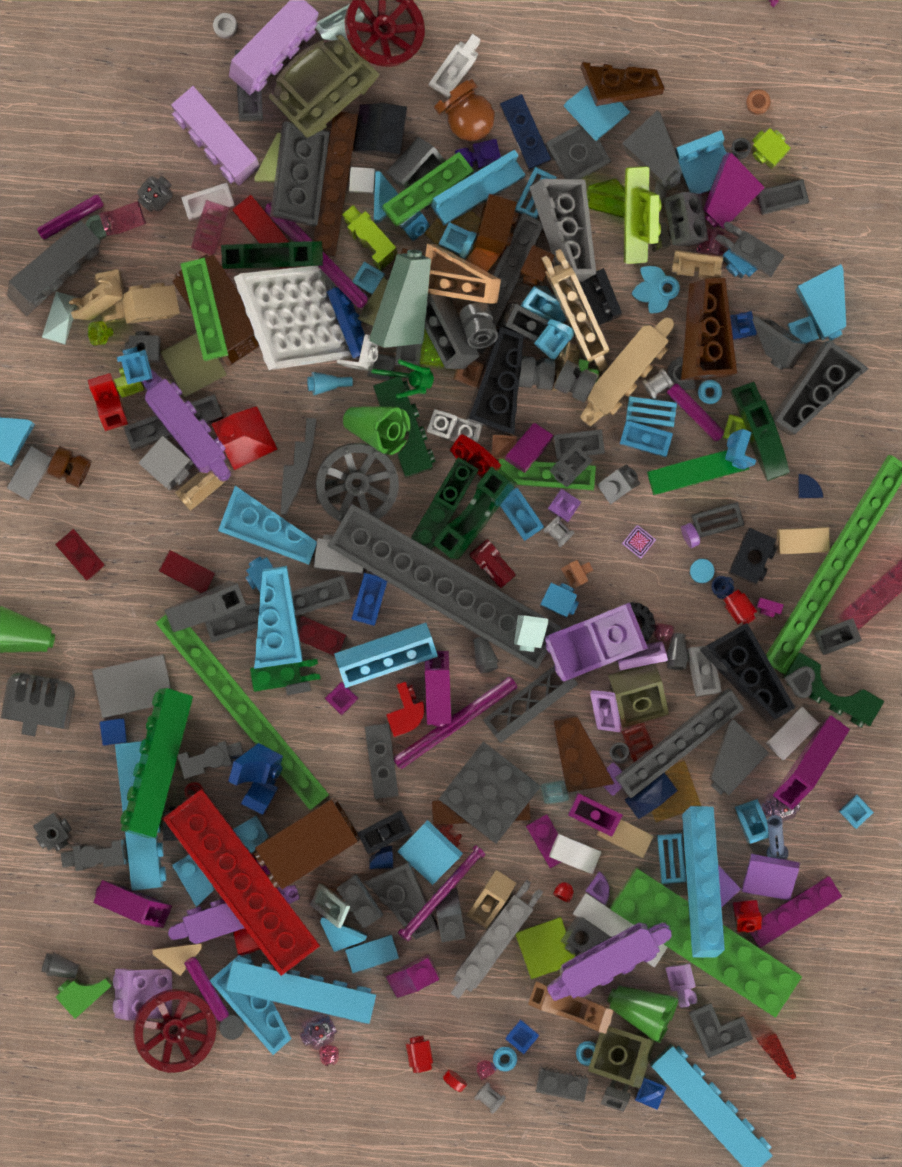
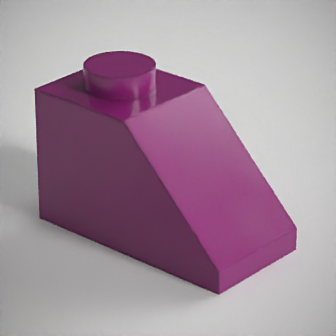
M577 793L567 813L568 816L611 837L623 816Z

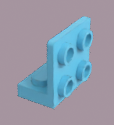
M722 130L676 148L675 153L690 193L703 194L711 190L722 158L726 154L723 146L725 138Z

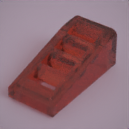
M644 722L621 731L625 744L629 748L633 763L638 760L636 754L654 747ZM642 732L643 736L630 741L629 736ZM642 741L646 742L647 745L635 750L633 749L632 745Z
M771 1031L758 1037L756 1040L786 1076L791 1080L795 1079L796 1074L777 1034Z

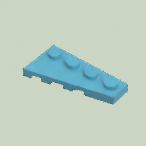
M237 486L234 487L218 531L310 565L317 541Z
M287 566L263 569L254 669L302 662L303 657Z
M257 815L233 829L251 853L256 849L255 847L269 837ZM190 855L172 865L196 907L215 890Z
M247 954V955H244V956L238 955V956H237L234 960H232V961H238V957H240V958H245V959H249V960H252V959H251V957H250V954ZM231 961L209 981L268 1051L274 1055L291 1040V1037L273 1001L225 990Z

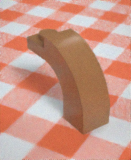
M537 981L528 1005L541 1011L573 1020L605 1034L611 1023L614 1011L608 1008V1006L586 997L577 996L573 999L569 995L554 1001L548 992L547 984Z

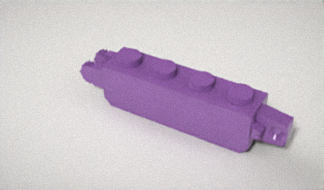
M151 369L153 378L142 381L148 391L145 395V401L148 403V406L200 472L208 473L212 471L220 481L228 480L231 472L224 462L226 459L223 453L226 450L224 445L218 438L215 440L211 438L208 433L212 430L203 419L201 421L197 420L194 416L197 411L189 401L183 402L180 398L182 392L174 382L169 384L166 378L163 380Z
M296 885L287 886L283 890L280 887L278 888L289 904L300 899ZM220 899L211 902V908L202 910L201 906L187 910L188 915L183 917L184 922L171 926L168 936L171 940L189 937L191 942L198 944L243 929L244 926L225 901Z
M639 922L563 963L560 969L561 975L547 985L549 994L554 1001L569 995L573 999L577 996L584 997L592 991V988L599 984L604 986L610 983L614 976L620 973H629L635 968L636 964L642 961H651L660 952L658 946L671 939L670 926L662 922L659 925L656 924L648 928L646 924Z

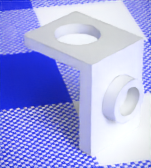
M365 334L359 362L338 359L337 363L347 368L371 371L378 357V345L370 342V335Z

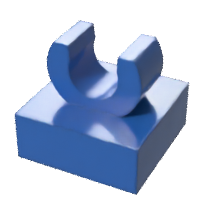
M752 311L730 315L733 340L757 335L752 321Z

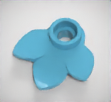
M642 267L640 271L644 282L635 287L632 291V296L638 301L649 303V313H660L667 308L669 300L674 299L680 291L679 282L672 276H666L659 267ZM665 284L671 285L672 291L665 292L663 286Z

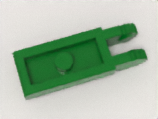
M318 659L255 669L252 667L250 672L253 691L287 687L286 685L321 679L320 674L317 673L302 677L300 674V667L315 666L318 664Z

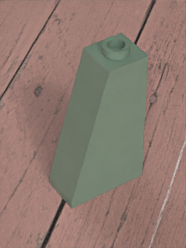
M408 250L405 254H397L370 334V342L383 348L423 343L431 258L422 255L421 251Z

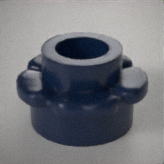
M718 576L714 579L712 591L717 595V598L725 599L734 592L733 579L725 576Z

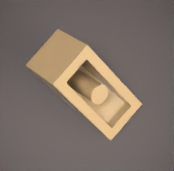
M495 870L466 916L487 929L508 899L516 882Z

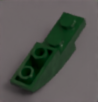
M755 382L732 389L731 395L747 431L751 432L749 442L766 481L789 474L787 459L776 425L766 401L762 400Z
M459 457L456 459L411 539L432 551L435 546L433 542L449 523L479 470L478 468Z

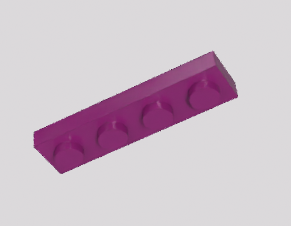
M827 876L762 917V929L749 933L757 946L761 948L837 901L842 895L830 876Z

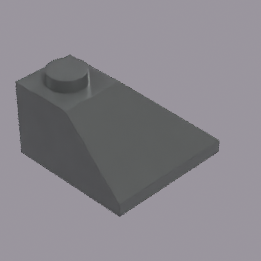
M754 316L752 321L765 354L772 359L770 363L781 370L783 368L793 369L808 344L770 318Z

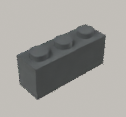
M430 294L427 297L425 329L445 368L465 369L480 355L477 349L468 345L460 316L450 297Z

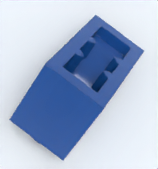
M258 743L234 761L229 782L236 786L244 782H259L266 785L271 780L277 779L281 774L282 766L280 765L283 756Z
M273 779L266 785L253 782L241 804L262 815L266 814L279 788L274 785L276 780Z

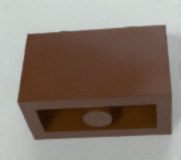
M492 194L488 195L483 206L474 246L502 254L505 246H510L513 238L510 228L515 226L518 218V212L515 211L517 202Z
M532 245L520 271L519 279L523 280L522 284L531 289L534 286H543L547 277L545 273L547 270L541 258L547 256L553 264L555 255Z

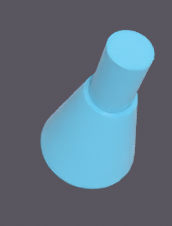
M312 372L311 376L307 377L308 391H312L315 396L337 387L353 386L352 377H336Z

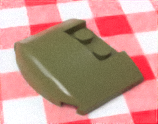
M342 35L336 36L338 40L325 43L324 40H321L303 50L289 62L276 79L277 85L274 94L270 92L269 99L306 138L326 128V124L360 94L364 95L379 77V73L356 53L351 44Z

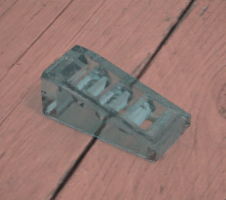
M564 781L541 784L543 803L552 804L569 800Z

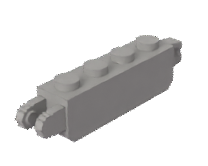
M528 880L523 883L516 894L510 897L456 971L453 979L458 983L451 991V994L459 999L466 989L472 992L474 988H477L534 910L533 906L541 897L543 891L538 889L534 892L528 904L520 898L530 887L531 882Z

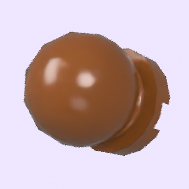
M473 79L470 81L466 80L449 92L452 96L444 103L440 100L434 106L439 116L448 114V125L453 134L461 140L471 142L486 137L492 131L495 117L491 103L484 96L475 94L478 85Z

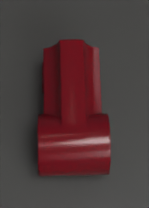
M486 539L469 553V556L482 570L487 572L497 586L502 588L516 574L501 558V554L496 547Z

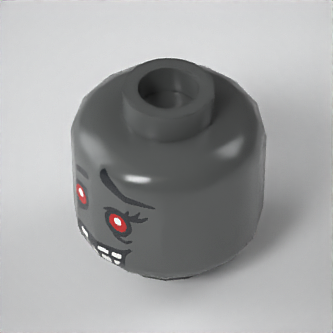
M150 176L138 189L137 194L139 198L137 200L150 212L153 210L161 211L173 197V192L170 189L172 184L163 176L159 178Z

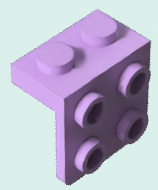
M115 969L113 986L115 988L113 1012L115 1013V1018L135 1020L139 1010L146 1001L160 992L172 989V971L170 969ZM172 1000L164 1002L170 1016L172 1015ZM156 1007L147 1019H160L163 1017Z

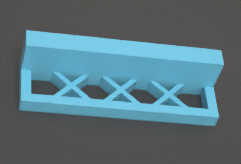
M515 149L433 198L431 207L443 226L485 202L489 194L497 195L525 178V173L517 163L519 155Z

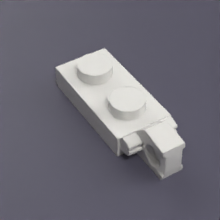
M472 34L466 44L460 42L458 45L456 44L430 81L429 86L449 99L451 96L449 92L460 84L476 61L478 53L475 50L480 44L481 39Z

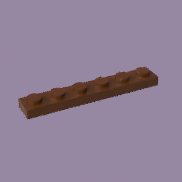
M339 112L332 122L318 225L315 227L313 241H322L323 252L328 257L336 258L358 114Z

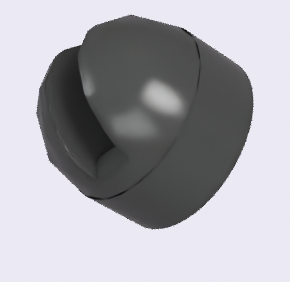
M745 138L734 140L731 147L732 154L737 159L746 158L751 151L750 142Z
M618 742L610 748V756L613 761L624 763L630 757V750L626 744ZM620 749L625 757L620 758L616 750Z

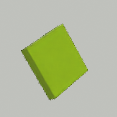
M561 917L518 931L515 934L531 979L560 970L563 963L575 957L565 949L566 945L561 942L566 933Z

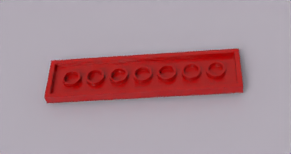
M203 789L163 818L280 976L321 946L278 888L273 886L266 872Z

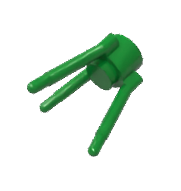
M401 359L398 360L399 364L414 371L405 373L381 369L371 370L373 374L408 378L409 384L416 389L396 394L397 399L415 394H426V389H430L434 382V376L430 368L421 367Z

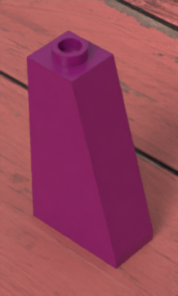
M830 715L813 735L773 796L793 810L815 787L850 729Z

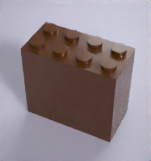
M206 254L199 259L205 258L229 355L222 357V359L229 367L259 348L260 345L255 338L254 330L246 314V308L241 295L215 255L208 256ZM181 270L175 274L176 279L172 282L191 310Z
M335 797L255 847L257 853L254 855L262 867L266 865L271 872L267 876L275 888L279 886L283 890L357 843L360 838Z

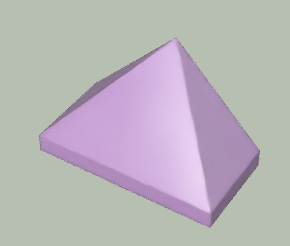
M592 690L590 695L597 729L621 732L622 727L615 693Z

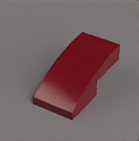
M171 550L168 551L158 570L200 593L207 591L216 574Z

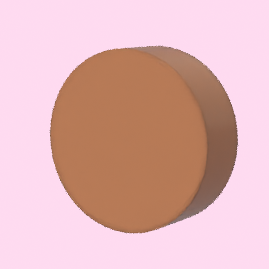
M761 89L753 90L746 99L747 109L755 115L765 113L771 103L769 94Z

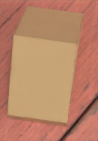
M203 942L198 944L191 943L154 948L152 951L156 958L181 976L187 969L184 962L191 957H196L204 946Z

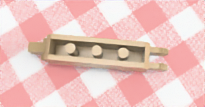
M561 249L555 252L560 265L553 268L547 256L541 258L547 270L545 272L569 326L574 330V337L582 355L589 363L594 361L597 369L601 372L609 368L604 358V355L609 352V347L573 268L566 261Z
M667 317L662 319L655 328L651 325L641 328L594 384L587 398L588 405L580 416L584 423L591 427L603 416L606 417L609 413L614 415L622 405L619 402L624 395L629 397L637 388L635 384L640 376L645 378L653 369L650 365L655 358L660 360L669 350L666 347L669 342L666 337L673 330L675 323L672 319Z

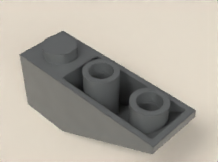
M228 581L171 606L164 611L172 631L176 632L229 614L246 606L238 583Z

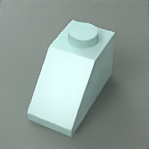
M518 615L514 644L520 645V650L534 652L535 647L541 648L548 619Z

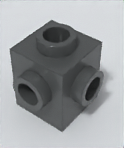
M137 331L135 335H129V342H125V350L137 347L139 351L141 347L145 346L149 363H160L161 339L159 336H150V332Z
M57 812L50 814L33 825L38 834L35 836L37 842L43 849L46 847L48 851L54 848L56 852L69 844L67 840L72 837L69 833L72 831L71 826L65 818L61 820ZM52 829L56 831V837L51 835Z

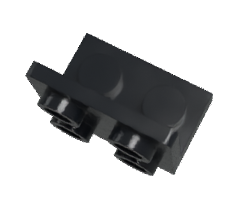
M604 268L596 271L595 275L585 281H579L598 325L621 317L622 311Z

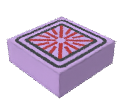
M637 525L622 545L641 559L656 539Z

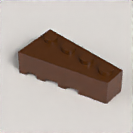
M705 278L689 284L681 380L721 379L737 374L726 278Z

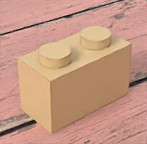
M156 283L150 285V288L136 285L129 287V291L123 294L122 304L127 324L170 319L180 314L174 285L165 286L164 283Z

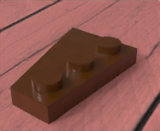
M582 62L580 67L596 106L662 95L665 90L657 69L638 67L618 69L608 64L598 67L591 66V63Z
M572 717L554 721L567 793L615 784L580 719Z

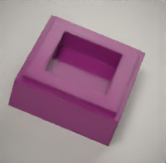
M341 681L324 699L342 716L359 698L348 687L345 688L344 683Z

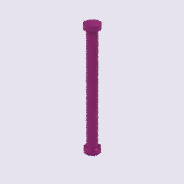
M475 845L472 848L473 852L404 929L398 931V934L404 940L409 942L412 939L411 935L480 858L483 859L486 854L482 849Z

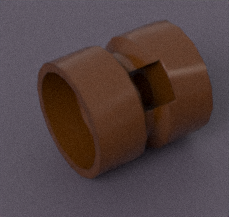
M59 446L49 464L47 474L59 480L64 477L66 483L79 488L88 474L92 460L81 455L75 457L73 451ZM73 465L72 471H69L70 466Z

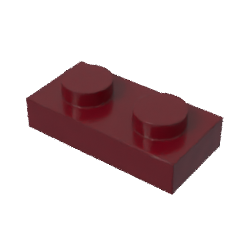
M72 529L55 544L86 581H89L106 566L75 529Z
M301 616L297 626L300 642L335 656V653L340 652L347 636L304 616Z

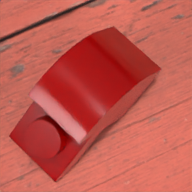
M111 373L87 380L104 430L108 431L127 425L128 421L124 406Z
M406 682L396 685L404 708L386 714L394 737L414 730L421 723L424 716L423 701L413 704L412 700L416 699V695L412 685L407 686Z

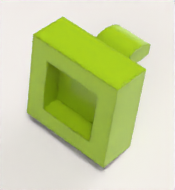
M119 369L121 377L114 379L122 398L144 391L142 381L127 385L124 369Z

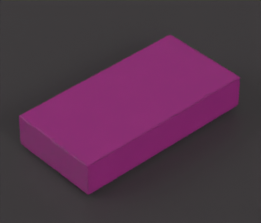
M533 423L505 456V460L525 473L550 444L554 435Z

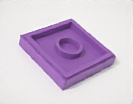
M751 854L742 884V892L790 900L799 872L800 862Z

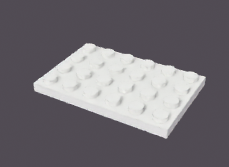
M318 266L241 273L234 277L237 290L246 308V314L252 324L255 338L263 353L264 362L269 370L352 358L326 292L336 288L335 284Z

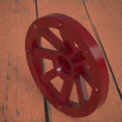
M352 0L345 15V32L349 43L356 53L366 61L382 67L399 66L409 61L422 46L425 36L424 19L420 9L413 0H395L400 5L390 16L385 15L386 0H378L377 18L365 0ZM358 8L370 24L355 21ZM406 9L413 23L396 25L395 20ZM357 30L368 32L371 34V37L363 43ZM414 32L413 42L410 45L394 34ZM376 41H379L383 55L377 54L369 48ZM388 41L405 52L392 56Z
M182 989L166 990L151 997L139 1010L133 1025V1040L140 1056L151 1067L167 1073L183 1072L198 1065L209 1054L216 1038V1020L208 1004L198 995ZM180 1000L173 1016H170L164 1002ZM188 1001L195 1004L201 1010L181 1019ZM156 1007L164 1019L162 1022L147 1020L150 1013ZM205 1018L206 1034L186 1028V1026ZM176 1025L175 1030L169 1031L171 1026ZM144 1028L160 1030L158 1034L144 1044ZM185 1036L203 1042L193 1055L183 1040ZM165 1039L162 1059L159 1060L148 1051ZM173 1043H177L185 1060L169 1062Z

